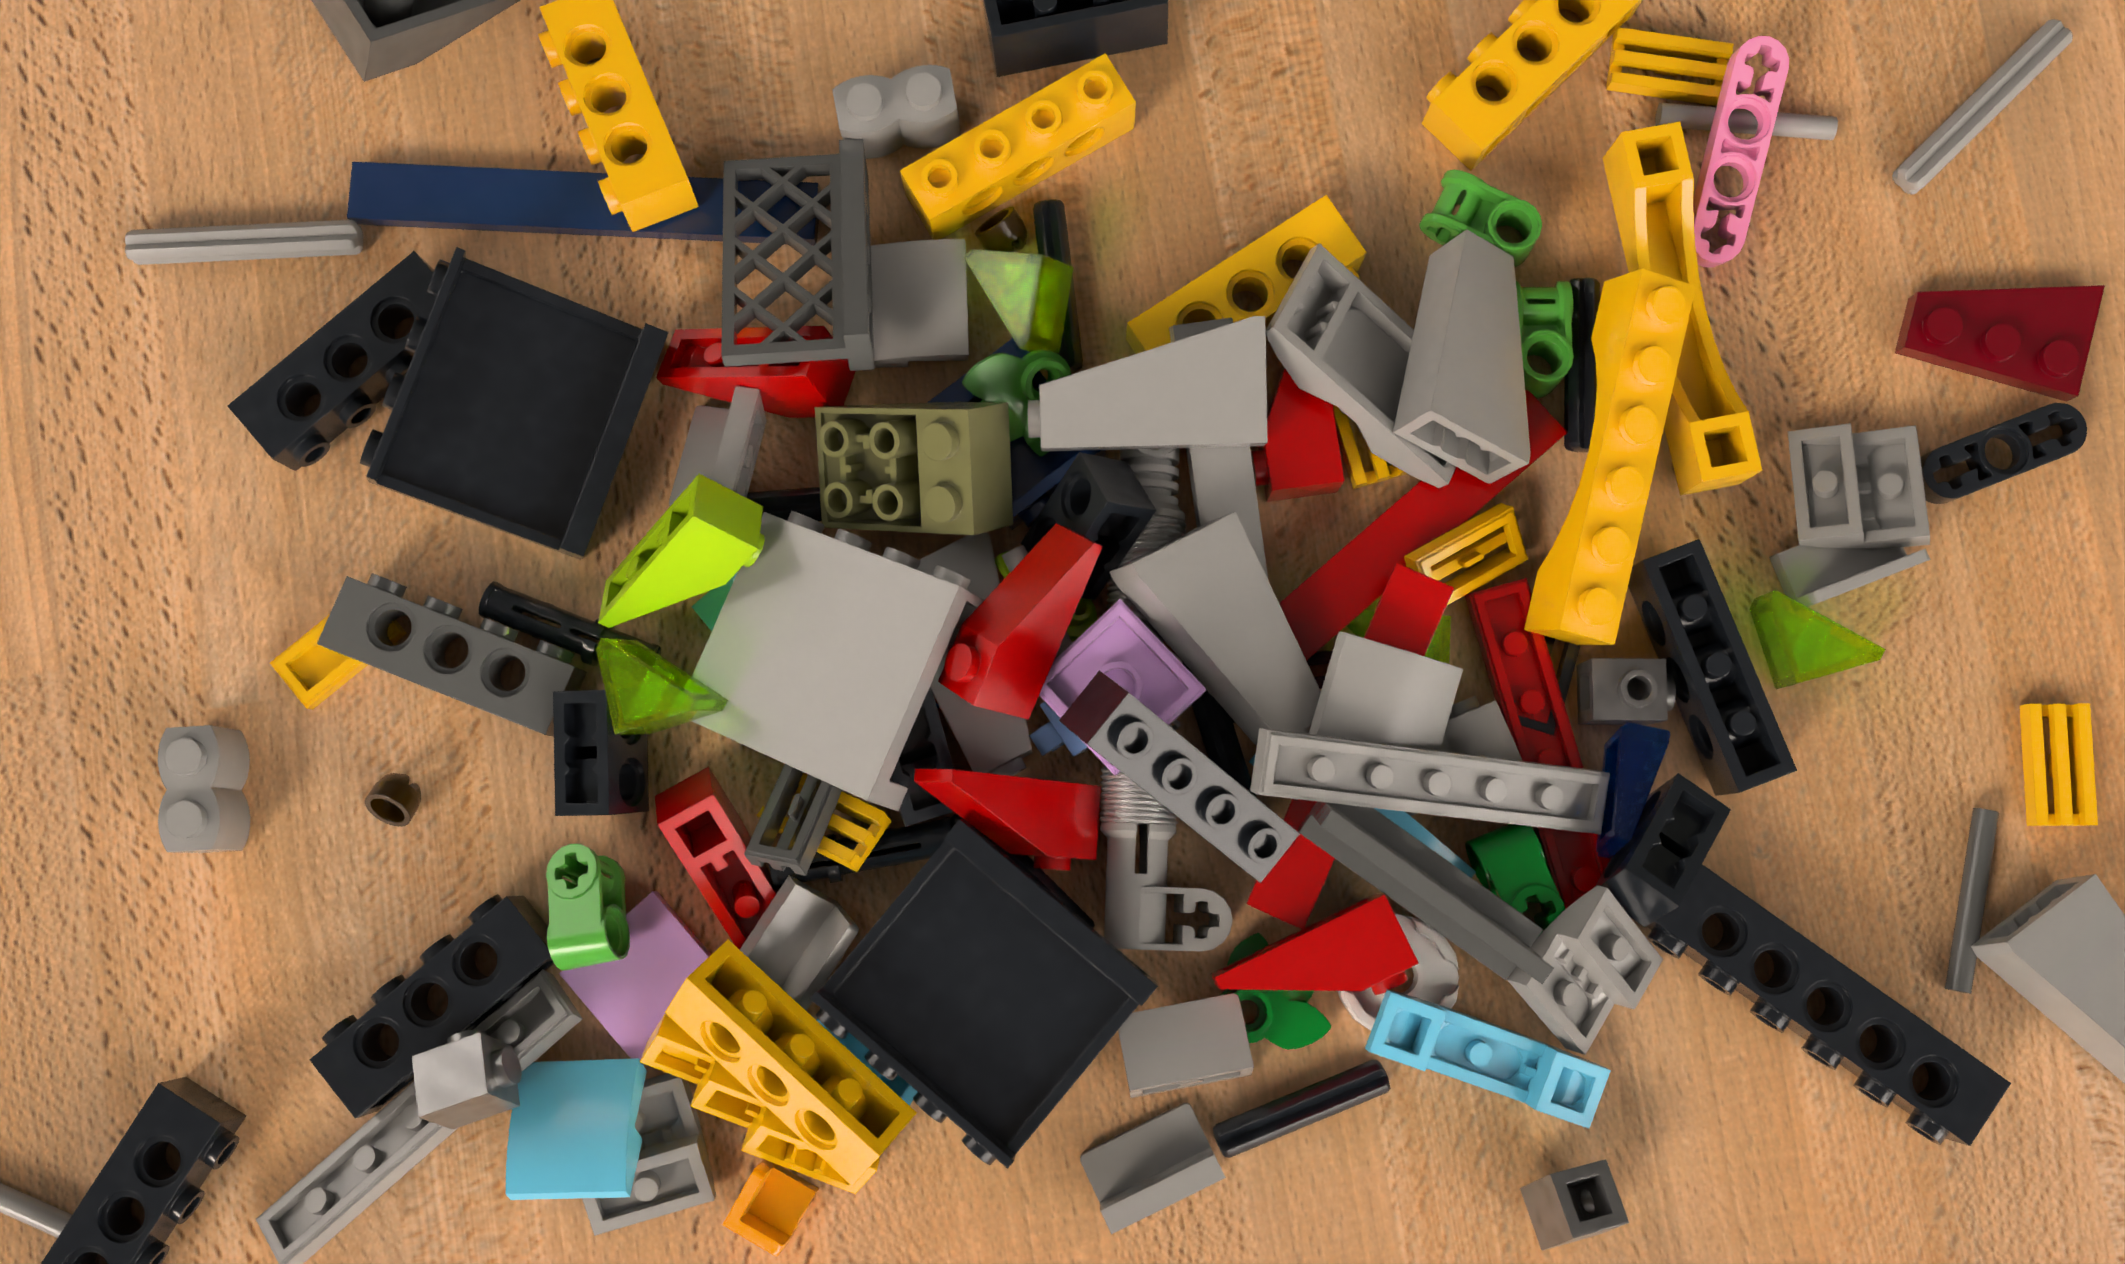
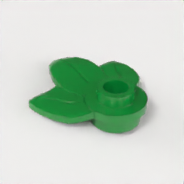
M1260 933L1249 936L1233 949L1227 965L1268 946V942ZM1224 989L1220 994L1222 996L1234 993L1239 996L1240 1001L1252 1000L1256 1004L1257 1015L1255 1019L1245 1023L1249 1043H1255L1266 1038L1283 1049H1299L1318 1041L1331 1029L1328 1019L1319 1010L1307 1003L1314 991Z

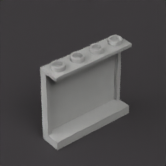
M791 511L788 520H784L764 512L760 531L765 536L763 549L753 565L748 568L742 566L739 569L676 714L866 801L899 811L908 788L891 781L890 778L965 604L977 608L984 600L967 590L971 582L970 579L952 570L936 565L933 574L930 575L918 570L921 563L920 560L896 549L886 547L883 556H879L869 552L872 545L870 541L848 531L838 529L835 537L832 538L822 534L825 525L800 513Z

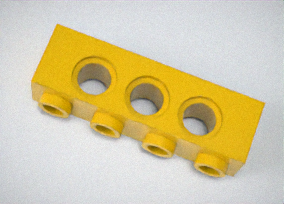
M557 0L540 6L539 8L548 30L539 33V39L551 67L555 68L563 65L568 79L557 83L571 116L583 113L588 127L577 132L591 165L603 162L608 177L599 180L598 184L611 214L614 215L623 211L632 232L699 207L614 1ZM594 58H601L599 61L595 63L586 64L588 61ZM613 106H622L616 112L605 113L606 110ZM644 154V156L636 162L623 163L628 157L632 155Z
M1523 0L1508 18V22L1512 25L1499 38L1494 33H1489L1469 54L1467 60L1471 64L1458 77L1450 71L1431 89L1426 97L1431 104L1421 124L1472 171L1613 36L1618 27H1622L1633 16L1642 0ZM1559 9H1568L1575 12L1581 22L1568 21L1561 15ZM1525 47L1534 50L1539 55L1541 61L1532 62L1526 60L1520 55L1518 48ZM1488 86L1493 88L1499 94L1501 100L1488 101L1479 95L1476 87Z
M1104 53L899 170L905 195L932 240L942 239L1133 130L1136 101L1107 54Z
M1325 195L1129 321L1126 329V340L1135 354L1171 343L1169 328L1173 325L1232 318L1234 323L1252 316H1265V328L1267 329L1294 278L1285 273L1282 267L1284 262L1288 260L1304 262L1310 249L1320 243L1359 279L1360 276L1357 271L1367 252L1328 196ZM1241 291H1251L1261 298L1263 307L1253 312L1244 311L1236 306L1232 297Z
M728 939L685 979L665 1011L677 1025L851 1186L860 1179L917 1114L913 1108Z

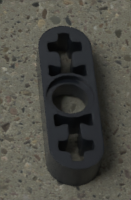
M2052 403L1923 455L1920 459L1926 501L1934 504H1945L2076 452L2084 444L2087 436V425L2084 417L2071 405ZM2048 426H2060L2063 432L2062 436L2032 447L2028 436ZM1990 438L2001 439L2010 447L2012 462L2007 469H1998L1988 462L1985 456V446ZM1966 460L1970 471L1952 478L1948 482L1937 483L1934 479L1933 473L1940 468H1948Z

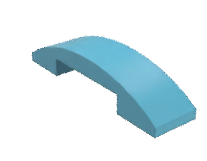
M1388 989L1385 992L1365 1046L1368 1052L1422 1071L1429 1069L1526 1103L1537 1111L1590 1129L1611 1071L1592 1061L1496 1024Z

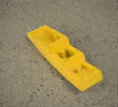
M664 1014L646 1043L640 1063L697 1084L691 1107L748 1128L741 1151L854 1194L877 1171L880 1158L851 1186L667 1014Z

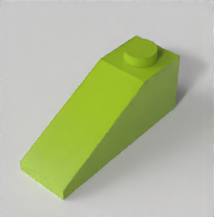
M699 473L607 578L598 623L611 628L726 585L742 566L748 568L753 565L763 549L765 536L760 533L763 506Z

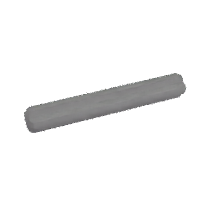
M2057 19L2048 20L1893 172L1892 179L1894 183L1910 195L1916 194L1920 189H1923L2072 42L2073 34L2071 30L2065 28L2062 22Z
M354 220L139 229L126 233L125 253L128 259L133 260L138 265L357 255L363 250V231L361 226Z

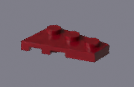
M2105 285L1917 292L1908 298L1895 353L2067 402L2079 396Z

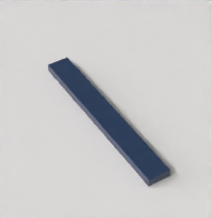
M352 162L347 218L356 221L358 225L723 242V178L688 177L699 207L632 232L623 211L612 215L602 194L598 181L607 178V173ZM764 180L738 181V192L752 202L772 187ZM800 182L796 186L812 199L821 192L818 183ZM784 196L767 213L784 224L802 207ZM738 208V215H739V214L742 212V210H740V209ZM813 218L796 234L814 246L817 244L819 220ZM755 221L738 236V240L743 243H762L772 232Z

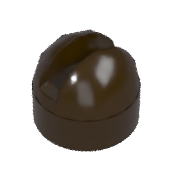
M1008 207L999 211L986 220L975 232L983 247L993 256L1000 259L1013 257L1015 255L1014 247L1021 250L1026 245L1027 230L1014 207Z
M391 773L385 775L375 783L365 798V806L374 817L386 824L397 827L406 826L419 808L421 802L420 787L417 783L409 785L410 778L406 774Z

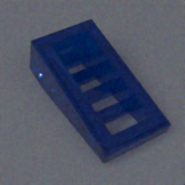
M1626 722L1604 744L1602 771L1610 773L1602 830L1601 834H1597L1596 852H1598L1599 857L1610 859L1633 837L1669 744L1670 731Z

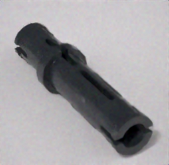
M495 581L489 584L482 595L478 609L479 616L492 619L529 634L534 638L580 654L583 663L591 666L603 663L637 676L645 682L651 678L657 668L661 656V647L659 645L650 644L614 629V626L611 628L605 627L598 623L599 618L594 622L548 602H543L504 587L501 583ZM526 612L554 624L560 625L561 627H553L536 619L525 616L522 613ZM582 634L609 646L611 645L613 647H616L619 650L615 651L588 639L579 637V635Z
M950 817L906 827L886 829L858 872L930 859L952 829ZM835 834L824 835L851 850H854L858 844L847 837L836 839ZM816 852L806 876L795 874L790 867H786L784 871L775 870L769 864L775 889L781 888L789 875L801 882L829 878L830 883L843 881V875L856 872Z

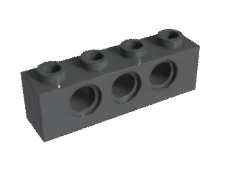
M373 573L367 584L351 577H346L317 642L318 645L544 735L554 737L553 692L579 691L587 673L570 665L575 653L540 640L536 651L514 643L519 632L487 618L483 619L480 628L459 621L463 609L429 595L423 606L403 599L406 586ZM407 615L412 625L410 636L402 644L394 646L387 635L389 624L397 618ZM464 637L468 644V656L460 666L450 668L445 660L446 648L454 639ZM520 659L525 667V678L519 687L506 691L501 683V671L508 662Z

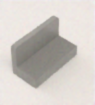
M736 386L730 409L703 405L695 408L669 499V506L674 503L699 473L747 498L767 422L759 389Z
M1798 545L1769 557L1791 610L1795 612L1929 561L1930 557L1926 548L1907 555L1904 547L1846 549Z
M789 875L740 951L807 1011L813 1002L810 998L817 990L822 988L857 935L859 928L838 901Z
M1234 993L1133 1012L1118 1030L1131 1098L1249 1076L1254 1068L1240 999Z
M1182 1103L1083 1152L1080 1156V1162L1100 1202V1211L1111 1234L1226 1178L1189 1103Z

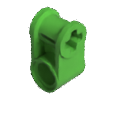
M1448 170L1441 180L1443 191L1431 213L1425 214L1419 223L1421 231L1431 240L1445 245L1467 229L1513 256L1515 267L1521 265L1529 256L1540 236L1542 221L1537 209L1525 200L1518 199L1488 185L1473 174L1460 170ZM1455 205H1461L1457 214L1452 215L1451 213ZM1500 226L1513 227L1520 232L1523 241L1520 243L1506 242L1500 238L1496 228Z
M1516 281L1525 390L1530 391L1537 399L1543 398L1556 388L1573 363L1571 328L1573 315L1572 287L1569 281H1558L1555 287H1521L1520 283ZM1535 355L1545 359L1549 363L1552 373L1543 375L1532 370L1528 364L1527 356Z
M568 844L561 847L551 857L546 872L549 906L547 943L551 959L556 967L562 971L624 959L630 948V932L626 920V878L623 868L617 861L607 856H597L592 849L582 844ZM602 873H604V874H606V875H609L610 878H608V877L602 875ZM562 876L565 877V878H567V879H569V880H572V883L569 882V881L563 880V879H562Z

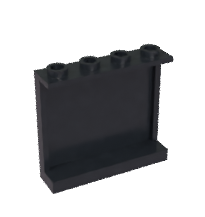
M456 247L450 263L440 259L435 267L427 290V294L436 297L428 319L417 316L413 323L405 350L414 353L406 376L397 372L394 373L382 407L388 408L392 412L383 433L374 429L371 431L364 447L360 464L370 467L366 475L369 483L581 560L585 555L669 332L645 323L643 329L466 259V251Z
M960 819L946 835L942 845L830 979L810 999L820 1007L816 1017L826 1028L842 1039H845L850 1033L869 1049L864 1058L876 1071L891 1081H894L899 1075L918 1092L913 1097V1100L926 1114L939 1123H942L948 1117L967 1133L963 1137L962 1142L975 1156L988 1165H991L997 1159L1008 1169L1014 1162L1015 1156L1137 1006H1142L1158 985L1152 977L966 820Z

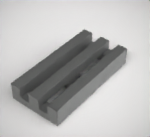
M784 764L744 853L746 858L752 865L763 867L764 862H766L775 870L784 871L786 867H790L795 874L806 876L843 790L808 774L800 794L795 795L804 772ZM788 813L790 817L776 847H772L784 817Z

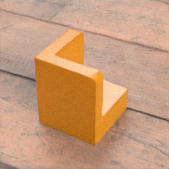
M763 1160L754 1168L722 1225L778 1257L789 1243L819 1188L784 1167Z

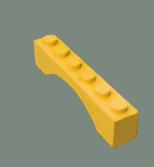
M1681 122L1621 132L1602 159L1628 272L1644 268L1696 286L1664 425L1679 494L1682 496L1739 485L1763 470L1749 411L1737 394L1724 367L1705 307L1695 246L1693 213L1694 177Z
M1644 268L1604 281L1591 337L1596 360L1597 392L1595 418L1589 451L1580 483L1566 520L1551 550L1537 571L1524 628L1526 631L1576 645H1615L1694 298L1695 285Z

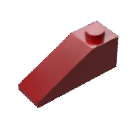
M802 326L796 332L806 340L833 339L825 326ZM768 327L743 328L737 334V345L761 343L773 331ZM722 328L675 329L656 378L662 385L727 402H732L736 386L759 389L765 412L788 418H815V407L844 406L856 371H850L848 359L724 367L721 356Z
M1283 368L1267 416L1268 443L1264 446H1258L1259 450L1251 451L1255 486H1264L1266 502L1337 493L1344 483V474L1333 404L1299 389L1287 370Z
M1056 523L962 623L955 642L947 654L938 682L973 706L1029 720L1103 546L1066 526Z
M708 766L655 795L657 825L734 945L740 950L779 889L774 888L771 874L765 863L763 867L752 865L744 855L751 837L739 814Z
M915 769V783L1009 854L1034 856L1033 868L1070 871L1071 859L1096 860L1101 786L956 769Z
M1374 893L1305 927L1304 930L1301 929L1211 973V977L1219 989L1364 991L1371 987L1374 995L1385 993L1387 989L1392 990L1408 980L1405 970L1419 964L1385 894Z

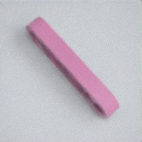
M1757 36L1749 39L1731 55L1727 63L1693 197L1697 262L1702 267H1716L1732 260L1740 253L1746 239L1789 69V56L1786 48L1778 40L1770 36ZM1757 53L1763 55L1762 65L1770 68V71L1757 80L1753 94L1737 95L1736 91L1742 93L1751 86L1754 74L1753 67L1745 65V61H1749ZM1746 109L1754 114L1758 122V130L1753 138L1749 140L1735 137L1730 131L1728 120L1733 110ZM1731 166L1742 175L1743 188L1738 196L1726 197L1716 190L1714 174L1719 167ZM1708 205L1716 210L1707 211L1706 207ZM1719 210H1735L1736 215L1730 213L1721 218L1718 236L1722 239H1727V245L1716 249L1713 253L1709 252V241L1702 239L1701 233L1714 227Z

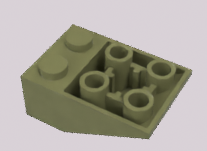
M932 402L815 407L822 524L825 525L824 528L978 535L1013 525L1008 402Z

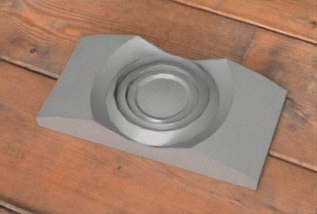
M1320 243L1310 249L1266 329V337L1277 358L1299 389L1337 406L1342 413L1349 416L1358 425L1371 453L1407 474L1437 488L1449 484L1456 466L1393 433L1414 329Z

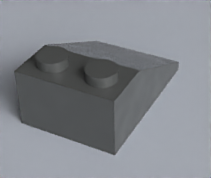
M520 0L311 1L362 80L366 82L421 62Z

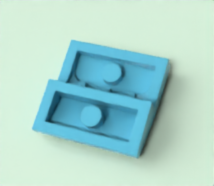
M639 1058L533 1062L522 1071L521 1080L517 1084L520 1106L512 1109L507 1146L506 1195L510 1200L630 1197L643 1140L635 1128L647 1073Z

